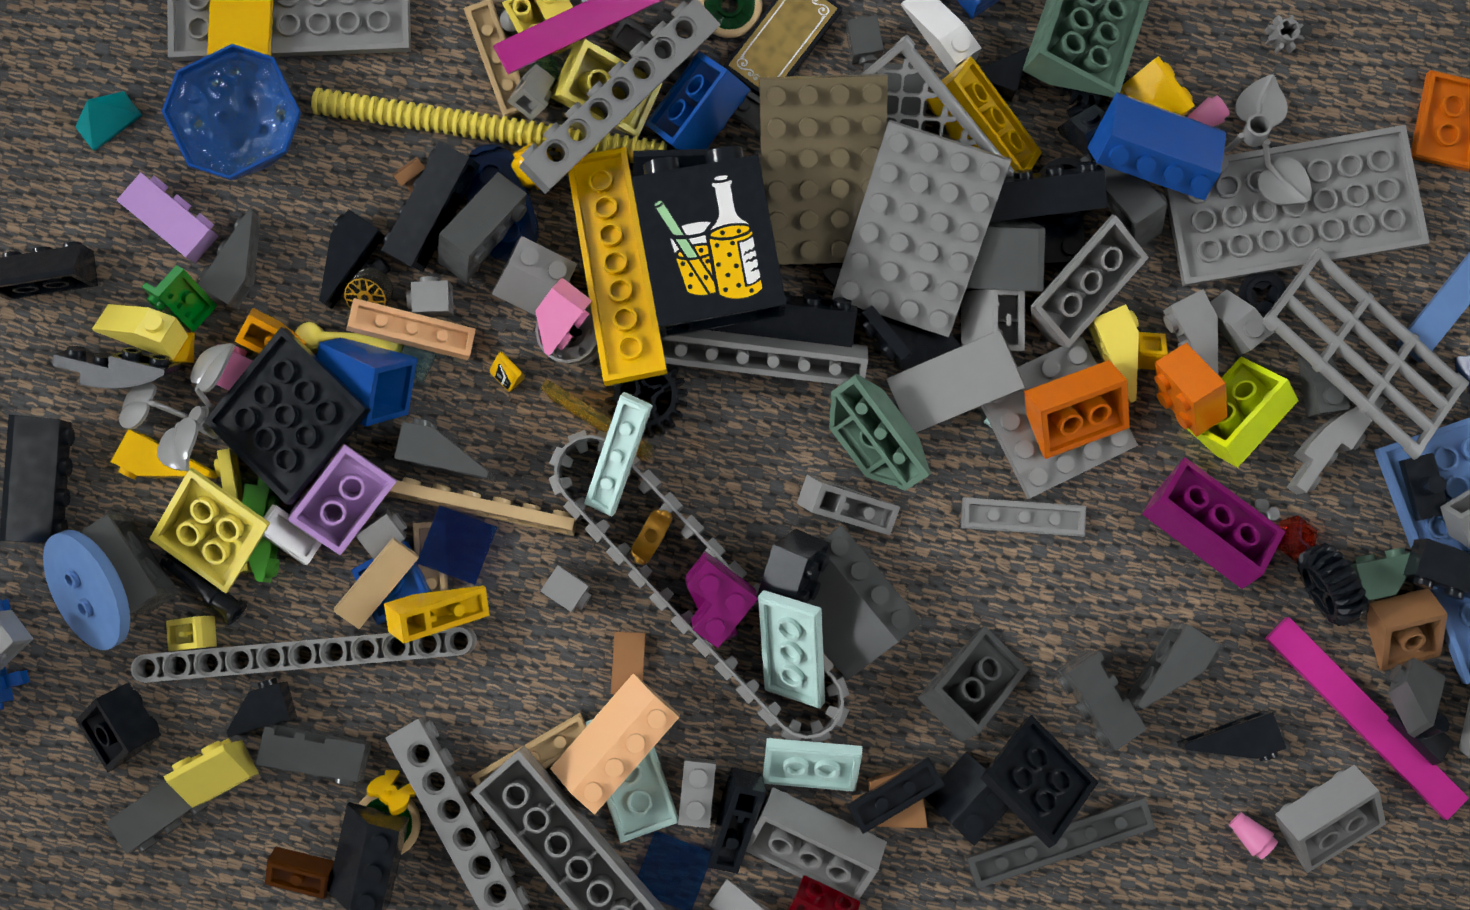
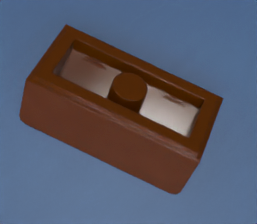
M276 846L267 860L265 885L326 899L334 861Z

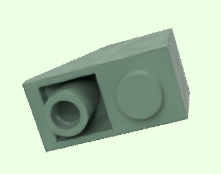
M1404 547L1386 550V557L1376 559L1374 553L1355 557L1356 563L1350 564L1356 570V575L1361 580L1362 587L1366 590L1365 596L1368 600L1397 594L1407 578L1403 574L1410 552H1405Z

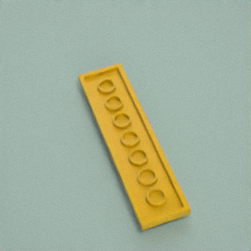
M626 147L587 154L568 172L588 294L592 300L590 306L604 385L609 386L668 374Z

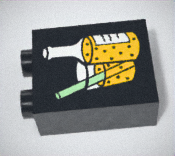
M724 146L707 152L705 154L706 164L684 168L681 167L679 158L662 157L646 162L643 165L644 175L632 177L661 338L785 315V294L758 154L744 157L742 147Z

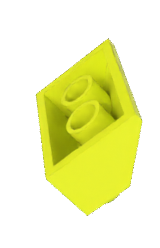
M1242 356L1221 378L1226 383L1228 417L1196 437L1217 457L1237 468L1299 401L1288 379Z

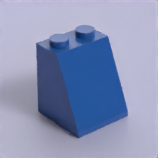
M345 338L319 342L317 358L371 409L360 424L370 426L408 415L418 358Z

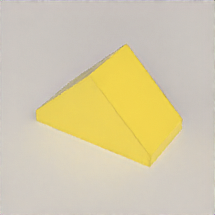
M196 616L166 621L168 652L217 647L215 616Z

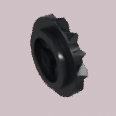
M1265 272L1246 277L1242 281L1237 294L1241 299L1255 307L1264 318L1287 288L1280 277L1274 273ZM1269 287L1266 294L1269 302L1264 300L1261 303L1255 304L1258 298L1255 290L1260 292Z

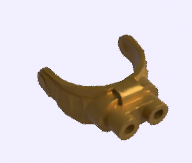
M663 509L661 511L654 510L650 513L644 527L631 547V555L634 556L635 562L644 565L652 558L673 518L671 513Z

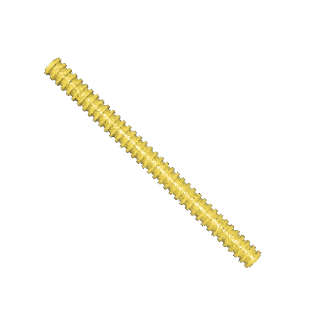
M322 88L315 89L311 100V107L315 115H320L322 112L324 116L332 114L334 118H338L341 115L342 119L350 117L351 120L357 121L359 118L361 122L369 120L370 123H376L378 121L380 125H385L387 122L388 126L397 124L399 128H403L406 125L407 129L415 127L416 130L421 131L425 128L426 132L434 130L435 133H440L443 131L445 135H449L452 132L453 136L462 134L464 138H468L471 135L472 139L480 137L481 140L486 141L487 138H490L491 142L499 140L500 143H505L508 141L510 145H514L517 142L518 146L528 145L532 142L536 145H541L546 140L543 134L553 125V123H550L549 126H546L545 122L536 124V121L533 120L527 123L526 119L518 121L517 118H512L509 120L507 116H503L500 119L498 115L490 117L487 113L481 116L480 112L471 114V111L468 110L462 113L461 109H456L454 112L452 108L444 110L442 106H438L435 109L433 105L425 107L422 103L416 106L415 102L407 104L403 100L397 103L396 99H391L389 102L387 98L379 100L377 96H372L370 99L368 95L360 97L357 93L351 96L350 92L342 94L341 91L336 90L333 93L331 89L323 91ZM569 128V136L573 140L581 141L583 139L582 132L579 129L573 130V128ZM609 133L588 154L626 147L628 160H630V163H634L633 151L667 150V144L663 140L661 143H657L656 139H652L650 142L647 138L638 140V137L634 136L633 139H630L629 135L620 137L618 133H615L614 136H611Z

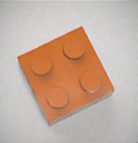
M1187 343L1155 362V381L1158 385L1157 398L1165 409L1170 408L1175 413L1178 423L1184 429L1189 428L1197 437L1228 417L1226 383Z

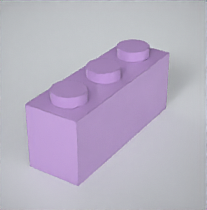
M140 172L119 196L117 201L184 257L196 263L219 237L211 230L214 224L201 213L195 217L188 211L191 205L178 194L174 198L167 194L165 191L169 187L153 175L149 179Z

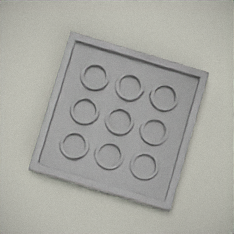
M1083 336L1076 339L1069 348L1061 346L1017 367L1026 387L981 406L1027 499L1138 446L1130 428L1048 459L1043 457L1026 414L1024 391L1097 365Z

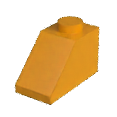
M255 308L251 309L234 341L259 354L276 332L283 327L287 328L304 345L307 343L282 322Z

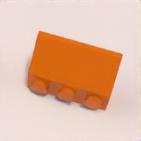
M1110 360L1024 391L1026 414L1045 459L1130 428L1127 379Z

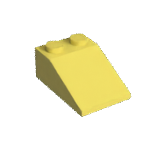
M586 39L580 40L573 44L552 90L551 98L569 108L576 102L583 105L590 98L586 93L598 81L604 85L611 78L608 72L619 61H622L624 64L627 62ZM633 67L636 77L646 79V73ZM663 83L655 88L615 128L632 136L639 137ZM612 87L614 97L620 100L625 99V93L621 88ZM597 107L590 108L593 118L596 120L604 119V113L601 109Z

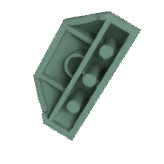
M855 374L831 391L829 429L865 477L884 484L897 486V488L906 491L931 474L918 435L882 388Z

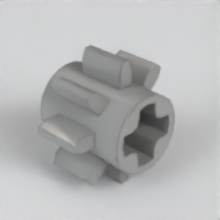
M1278 15L1273 20V25H1268L1264 30L1269 35L1265 45H1270L1274 48L1275 54L1284 49L1290 54L1296 48L1295 44H1300L1305 38L1299 35L1300 29L1304 25L1294 20V15L1284 20Z

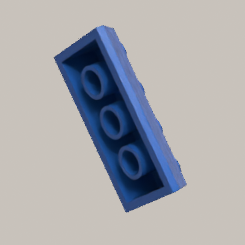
M1116 92L1087 148L1098 164L1205 201L1221 174L1227 133L1221 129Z

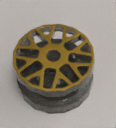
M372 268L362 269L355 274L346 286L344 298L350 309L354 298L387 306L393 297L394 288L391 280L381 271Z

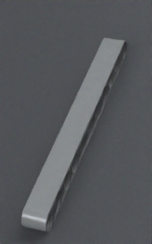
M454 627L431 635L437 642L433 652L425 650L423 646L425 637L405 643V651L401 655L393 651L392 644L396 637L390 633L143 654L133 660L131 674L135 680L147 683L459 656L474 650L477 644V637L474 631L468 627ZM459 632L464 633L468 638V644L463 650L458 649L454 644V637ZM366 640L374 645V653L369 658L364 656L361 650ZM335 643H338L343 649V655L339 660L331 656V648ZM304 646L309 647L312 653L311 659L307 663L303 662L300 658V651ZM273 649L278 650L280 653V661L276 666L269 660V654ZM241 652H245L249 657V663L245 668L241 667L238 662ZM211 654H213L218 661V665L214 671L211 670L207 664L208 658ZM180 657L186 661V669L183 673L179 672L176 666ZM149 660L155 665V671L151 676L146 672V664Z

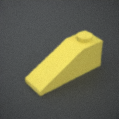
M108 304L92 328L94 332L150 353L169 356V360L172 361L188 338V334L176 317L149 307Z
M1125 304L1097 316L1088 326V329L1103 362L1110 360L1127 379L1128 402L1130 404L1137 399L1139 343L1137 327L1139 323L1135 313L1132 310L1129 311Z

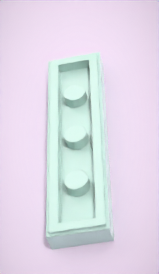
M626 392L620 395L584 502L585 505L611 517L616 513L653 406L652 404Z

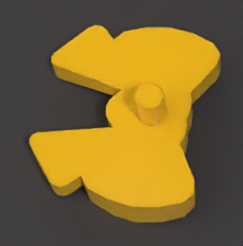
M386 770L385 775L378 776L370 782L367 787V796L379 798L381 802L388 805L391 815L396 816L407 809L410 797H415L416 793L410 783L397 790V787L393 784L400 776V771Z

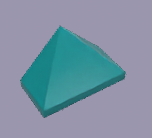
M124 91L88 99L75 128L91 149L96 151L143 115Z

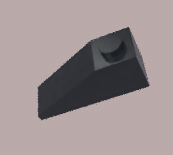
M349 209L345 215L341 214L333 224L334 230L330 234L319 299L320 302L330 309L335 306L345 292L348 283L353 281L363 267L364 262L369 259L385 237L376 227Z
M1264 710L1176 741L1178 747L1185 750L1253 758L1260 761L1274 759L1278 757V751L1286 749L1274 713Z
M731 768L721 798L707 863L708 868L738 874L766 795L761 773Z

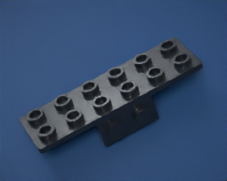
M831 263L822 272L834 288L836 287L843 263ZM873 305L866 310L857 307V316L862 321L860 325L870 338H876L881 344L880 350L890 362L894 360L902 371L961 347L951 333L949 337L880 315Z

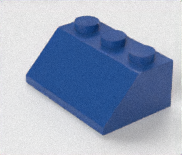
M698 51L645 125L677 150L708 149L717 134L724 129L735 110L744 102L751 89L729 70Z

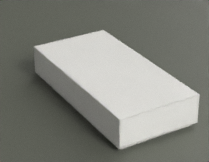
M272 505L263 517L270 522L263 537L303 565H308L322 543L288 521L289 514L277 505Z

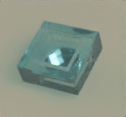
M405 345L402 353L418 358L414 379L424 383L436 355L423 349Z

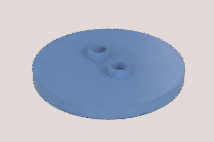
M64 530L52 535L44 547L43 565L50 593L64 620L80 639L93 648L109 650L121 644L129 632L130 609L123 584L111 561L93 540L78 531Z

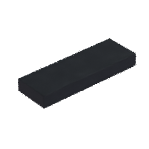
M926 757L848 803L846 806L862 834L944 787L945 784L930 758Z

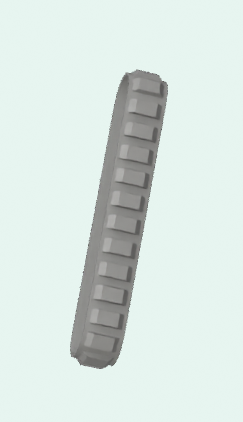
M586 430L569 435V443L565 444L563 448L556 447L549 464L554 466V475L549 477L555 496H564L568 500L563 507L575 520L580 521L585 518L589 522L585 530L599 544L605 540L611 546L606 553L619 566L626 562L632 568L628 576L640 589L646 585L654 592L649 597L651 601L661 611L668 607L676 615L671 622L683 635L690 630L697 637V640L692 643L704 657L712 653L719 661L714 668L726 680L733 676L740 683L736 691L748 704L754 699L759 703L761 708L757 711L758 715L770 727L777 723L782 728L781 737L798 741L802 738H811L812 742H822L831 738L829 731L835 725L842 727L849 713V709L844 706L843 698L850 695L843 676L834 677L829 672L834 667L833 663L823 654L824 672L833 682L826 687L829 697L837 695L838 698L836 707L829 705L825 714L831 717L828 723L822 726L819 720L810 723L811 731L805 732L800 731L801 723L794 719L789 726L783 723L777 717L782 708L776 702L767 706L755 693L760 685L754 679L745 683L733 670L738 661L733 656L724 660L712 648L713 645L692 630L691 618L694 615L691 611L688 610L681 615L669 602L674 593L668 587L660 592L648 579L653 571L647 565L638 569L627 557L631 550L628 544L624 542L617 546L605 534L610 525L604 519L596 524L584 510L588 505L584 504L585 499L583 497L576 501L571 498L566 490L573 486L570 476L563 478L562 475L564 467L571 468L574 461L569 456L576 449H578L580 454L589 451L588 444L593 443L599 444L597 451L601 452L607 433L600 430L594 436L589 435ZM635 455L632 468L643 479L638 488L644 494L653 490L664 501L659 510L663 509L669 513L674 512L684 522L685 527L680 533L686 539L695 534L707 547L706 552L714 558L717 557L722 564L743 579L747 572L735 560L730 565L726 563L721 557L726 550L714 538L707 542L700 535L705 528L692 514L685 519L679 513L684 506L671 492L663 496L658 491L663 484L649 469L643 474L637 467L642 462ZM756 583L753 585V587L756 589V593L758 594L760 586Z

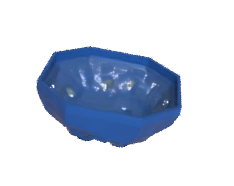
M230 44L177 70L161 111L187 165L231 181L261 171L287 154L302 113L275 58L235 44Z

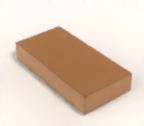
M615 631L611 694H616L633 673L643 681L646 633Z

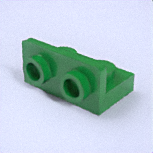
M178 265L169 272L156 288L146 282L142 286V289L149 295L146 300L153 307L161 312L164 310L168 315L176 317L180 324L191 332H194L218 306L194 279Z

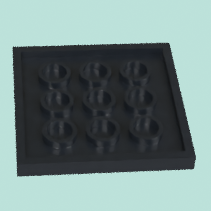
M281 327L204 422L285 504H293L371 409L287 328Z

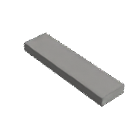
M962 498L961 529L1085 537L1086 506Z

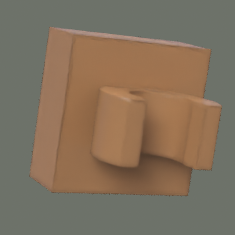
M416 156L394 172L393 176L400 186L406 183L409 192L412 193L413 180L422 174L425 167Z

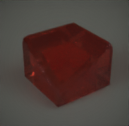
M1299 515L1279 522V527L1285 533L1278 548L1292 560L1297 561L1299 554L1305 552L1307 548L1316 545L1317 530Z

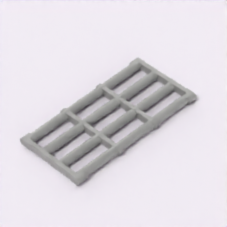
M1318 247L1313 251L1307 262L1272 309L1265 315L1261 323L1271 332L1277 333L1312 365L1314 371L1320 372L1359 407L1358 410L1362 414L1368 415L1403 447L1405 453L1415 460L1425 450L1426 445L1461 393L1464 392L1469 381L1459 372L1453 371L1419 340V336L1416 333H1411L1374 299V295L1370 292L1367 293L1339 268L1322 248ZM1316 264L1358 301L1352 312L1346 309L1309 275ZM1300 285L1343 322V325L1336 334L1293 296ZM1284 306L1291 310L1328 344L1321 355L1277 317ZM1365 309L1404 343L1397 353L1359 320ZM1350 330L1389 364L1382 375L1343 341ZM1411 350L1453 387L1446 398L1404 361ZM1335 351L1374 385L1367 396L1363 395L1328 363V360ZM1396 371L1438 408L1432 419H1429L1389 382ZM1381 393L1424 430L1417 441H1414L1374 404Z

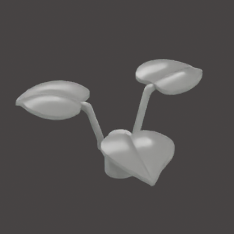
M1268 75L1248 86L1236 101V116L1246 125L1243 132L1239 133L1228 146L1224 147L1221 174L1229 165L1225 153L1231 151L1238 143L1244 141L1252 147L1262 145L1264 163L1268 168L1259 175L1257 181L1258 190L1262 197L1268 202L1277 205L1306 204L1311 199L1312 191L1310 179L1302 164L1289 156L1279 157L1274 164L1270 161L1269 145L1271 142L1268 136L1272 128L1282 123L1285 119L1288 105L1275 75Z
M227 343L210 347L197 358L193 366L190 379L192 383L196 384L195 392L206 406H196L191 410L190 414H186L157 401H152L157 387L153 383L148 382L134 386L126 395L122 411L119 415L120 425L129 430L137 428L146 419L150 407H156L183 418L175 424V428H171L164 433L158 445L157 455L164 465L179 471H189L190 455L198 432L212 439L219 437L204 422L216 405L211 403L203 392H209L217 384L236 345Z

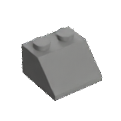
M521 236L517 240L491 295L536 316L535 310L560 278H564L567 282L570 281L577 263Z

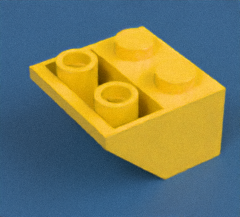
M1159 56L1123 84L1120 91L1121 94L1182 116H1186L1195 106L1190 92L1185 87L1180 86L1174 78L1175 74L1171 66L1163 62Z

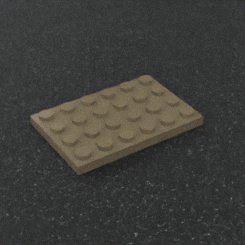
M888 75L759 77L761 172L779 265L843 263L887 127Z

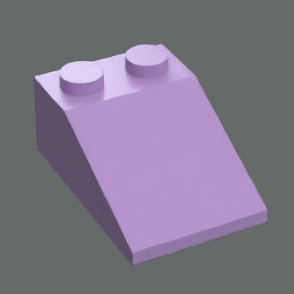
M344 444L290 511L288 521L341 555L397 480Z

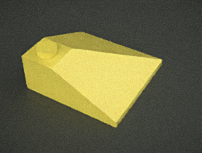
M192 467L185 475L149 539L221 591L228 593L270 525V522Z

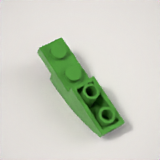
M259 477L257 486L245 484L242 503L261 517H264L272 505L279 507L280 498ZM263 536L248 561L256 581L271 583L272 577H276L279 571L280 561L276 559L278 547Z

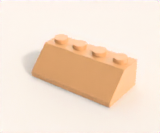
M633 673L550 769L567 790L595 815L679 719L680 714Z

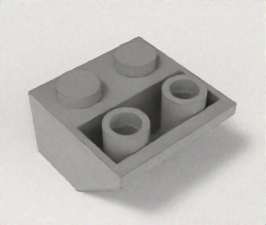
M998 289L965 291L961 302V346L1001 329L1011 352L1025 351V291Z

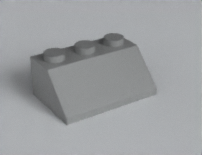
M1355 765L1346 770L1338 771L1332 779L1321 786L1311 788L1305 796L1293 803L1285 804L1275 814L1279 830L1307 873L1386 825L1380 791Z

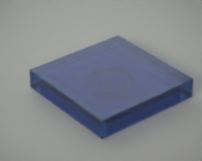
M439 505L416 564L475 585L498 527Z
M656 830L637 877L658 901L681 910H692L708 869L707 863L710 851Z

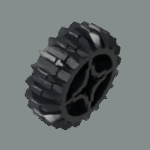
M676 367L667 372L668 374L660 375V377L667 381L663 385L653 386L647 384L644 379L634 380L636 392L632 396L639 399L642 398L641 383L649 393L651 391L655 393L651 396V404L654 408L650 412L652 420L647 421L645 426L649 438L654 437L653 429L657 427L659 433L665 435L666 432L662 426L665 423L674 429L676 425L671 419L672 416L677 419L683 418V414L676 410L677 407L687 408V402L679 400V397L687 396L688 391L687 389H678V387L685 383L683 377L673 379L679 372ZM627 382L619 383L616 387L606 386V391L614 394V396L605 398V403L616 405L608 410L610 416H614L620 395ZM672 391L671 404L668 410L660 416L657 410V402L666 393Z
M1323 543L1313 545L1307 548L1305 552L1299 554L1297 571L1301 575L1300 580L1303 582L1304 589L1308 592L1309 598L1312 599L1315 607L1321 611L1322 616L1327 617L1329 622L1337 626H1345L1360 620V617L1366 615L1368 611V599L1365 596L1366 590L1362 587L1361 580L1356 575V570L1350 566L1349 561L1343 557L1341 552L1337 551L1334 546Z

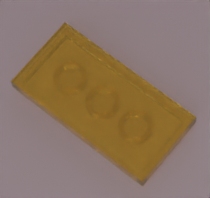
M546 378L540 388L549 399L597 430L608 433L612 422L611 419ZM641 439L636 454L644 460L650 461L655 450L652 445Z

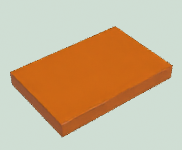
M1433 70L1426 73L1411 147L1414 160L1467 172L1470 171V79Z

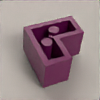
M706 551L686 574L687 586L706 600L691 618L692 630L719 648L758 600L756 589Z

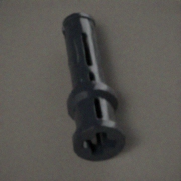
M168 552L164 555L168 560L161 559L160 565L162 567H165L203 598L204 606L208 609L213 608L224 617V622L228 625L234 623L247 607L245 601H238L230 593H224Z

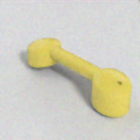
M313 322L303 323L295 331V334L307 342L305 346L313 354L318 352L319 342L337 338H345L399 353L403 348V344L358 333L325 332Z

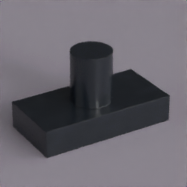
M1434 454L1421 455L1415 460L1409 458L1398 461L1415 521L1442 515L1440 507L1447 503L1445 495L1447 484L1445 479L1439 474Z
M1396 709L1393 710L1387 720L1432 766L1442 763L1454 742L1445 733L1449 730L1450 725L1448 719L1442 714L1436 715L1433 727L1415 738L1408 734Z

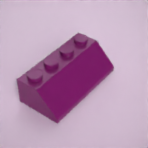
M1186 457L1179 462L1156 490L1142 513L1143 516L1241 589L1264 574L1285 533L1283 529Z

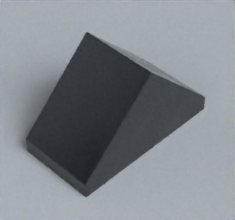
M1028 47L981 68L1004 99L1012 101L1024 72L1022 69L1029 52Z

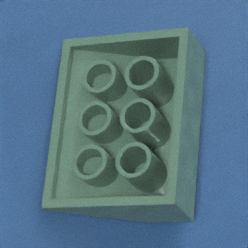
M1046 0L1022 71L1049 85L1114 97L1116 92L1120 93L1149 0Z

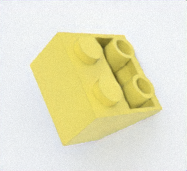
M506 0L502 2L517 33L573 8L570 0ZM573 44L570 45V46H568V47H565V48H563V49H561V50H559V51H557V52H555V53H553V54H560V53H562V52H564V51H566V50L572 48Z
M228 738L222 742L216 741L201 749L203 755L198 754L192 758L189 756L173 764L172 768L174 771L163 777L193 808L258 775L259 772L243 740L231 742Z

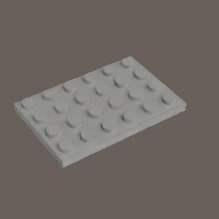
M889 120L832 299L841 297L851 300V305L864 310L873 305L880 315L949 337L1011 159Z

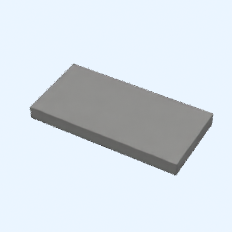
M1001 329L886 379L901 414L915 433L1026 387Z

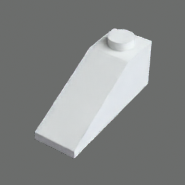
M905 0L901 3L905 12L949 73L970 56L977 60L981 46L965 24L940 0Z

